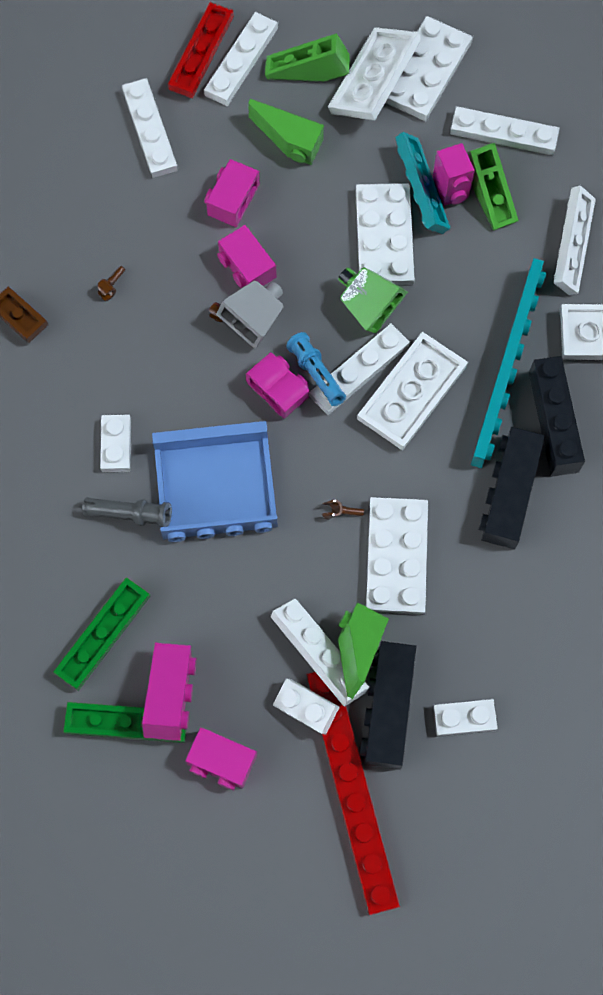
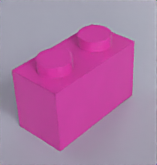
M462 143L436 152L432 177L443 206L451 203L459 204L469 197L475 170Z
M230 159L226 167H221L216 178L217 183L214 189L210 188L208 190L204 203L207 206L208 216L237 228L260 185L258 170Z
M246 225L218 241L219 253L217 256L225 268L229 266L232 270L233 278L240 288L245 287L252 281H258L264 286L277 278L276 264Z
M200 727L185 762L191 766V773L205 779L208 774L219 779L217 784L234 791L236 786L243 789L256 760L257 751Z

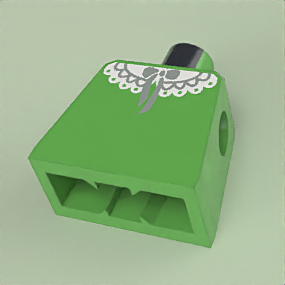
M348 267L342 271L338 278L347 287L340 297L341 301L362 327L373 333L378 332L408 293L402 287L365 267L358 274Z

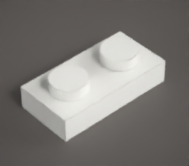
M101 415V471L130 472V415Z
M288 678L285 679L273 703V706L321 734L327 733L339 709V706Z
M493 699L433 706L437 737L490 732L498 729Z

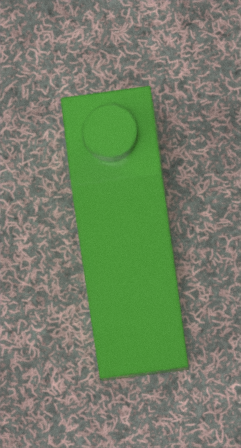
M332 34L268 55L266 58L265 76L267 79L328 81L349 74L350 54L338 34Z
M250 99L248 102L249 118L287 157L298 163L312 165L323 142L324 125Z
M495 143L467 151L475 170L471 186L492 230L519 221Z
M358 602L351 612L345 611L338 625L343 628L338 638L346 692L347 696L351 699L354 698L365 682L389 618Z

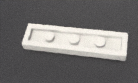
M257 12L254 13L205 87V96L228 106L277 31L278 22Z
M147 78L122 85L123 93L152 178L178 171Z
M456 106L450 135L553 156L559 127Z
M581 186L571 188L558 262L554 274V284L568 295L579 293L595 205V198Z
M391 323L331 373L341 390L346 394L345 401L409 347L410 342ZM324 379L323 381L329 386L328 382ZM318 385L309 392V397L327 415L340 406H331Z
M296 598L273 610L271 614L273 621L343 706L348 705L367 692L369 686L364 682L353 699L347 696L340 651Z

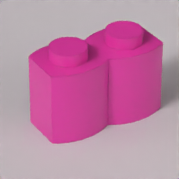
M270 352L246 373V382L260 397L266 400L278 415L285 419L309 398V384L301 375L298 374L296 376L289 371L290 366L282 356H275Z

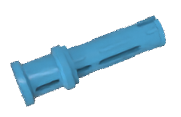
M300 332L293 335L288 340L286 347L290 353H294L297 357L299 367L309 372L329 400L331 406H338L346 399V394L341 390L333 376L322 363V355L318 349L313 348L308 334ZM321 375H323L325 380L328 382L329 386H327L326 383L323 381Z

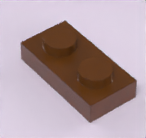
M9 286L0 293V318L26 342L30 343L48 326L47 320Z

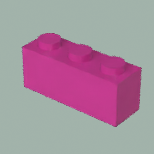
M155 643L142 721L144 738L181 741L182 729H188L189 711H185L186 702L192 701L193 684H189L190 675L195 676L197 658L192 657L191 646Z

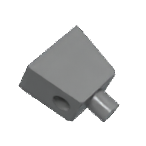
M252 281L226 298L216 315L256 349L284 307L278 300L283 291L274 282H271L265 288L258 281Z

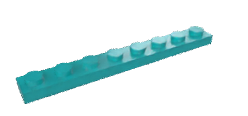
M533 258L471 466L482 468L484 460L490 461L495 444H491L490 440L492 434L498 435L503 420L497 418L499 410L506 409L510 394L505 393L507 384L513 385L517 369L512 368L514 360L520 361L525 346L520 343L522 335H528L532 320L527 319L529 311L535 312L539 296L534 295L536 287L542 288L546 272L541 271L544 263L543 260Z

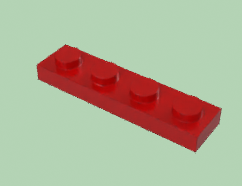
M211 2L209 3L168 83L170 91L193 99L234 17L233 10Z

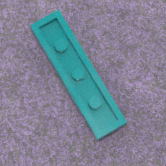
M402 132L395 137L398 145L397 151L406 167V177L412 184L414 199L422 213V222L427 229L444 234L451 228L419 138Z

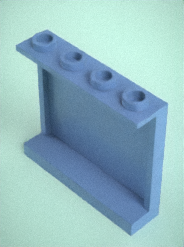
M266 421L152 433L159 504L169 502L172 507L170 525L168 527H160L163 540L168 539L169 542H181L186 537L197 536L199 539H209L214 537V534L226 533L228 536H237L243 534V531L248 530L265 533L271 531L272 528L278 527Z

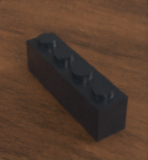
M562 356L535 359L530 368L529 377L541 433L545 435L543 442L550 475L552 477L579 473L585 463Z
M511 427L508 436L502 435L498 450L503 452L501 462H495L492 477L497 478L495 488L489 487L485 504L490 505L488 515L482 514L478 529L483 531L481 541L515 549L518 545L545 435Z
M381 641L379 649L375 653L371 666L377 667L375 679H369L367 695L373 697L372 708H366L364 726H369L368 738H362L360 756H365V765L399 770L403 766L416 645Z

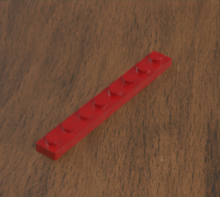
M316 672L307 674V680L310 690L339 706L327 733L322 734L368 913L373 915L399 908V901L347 708L341 704Z

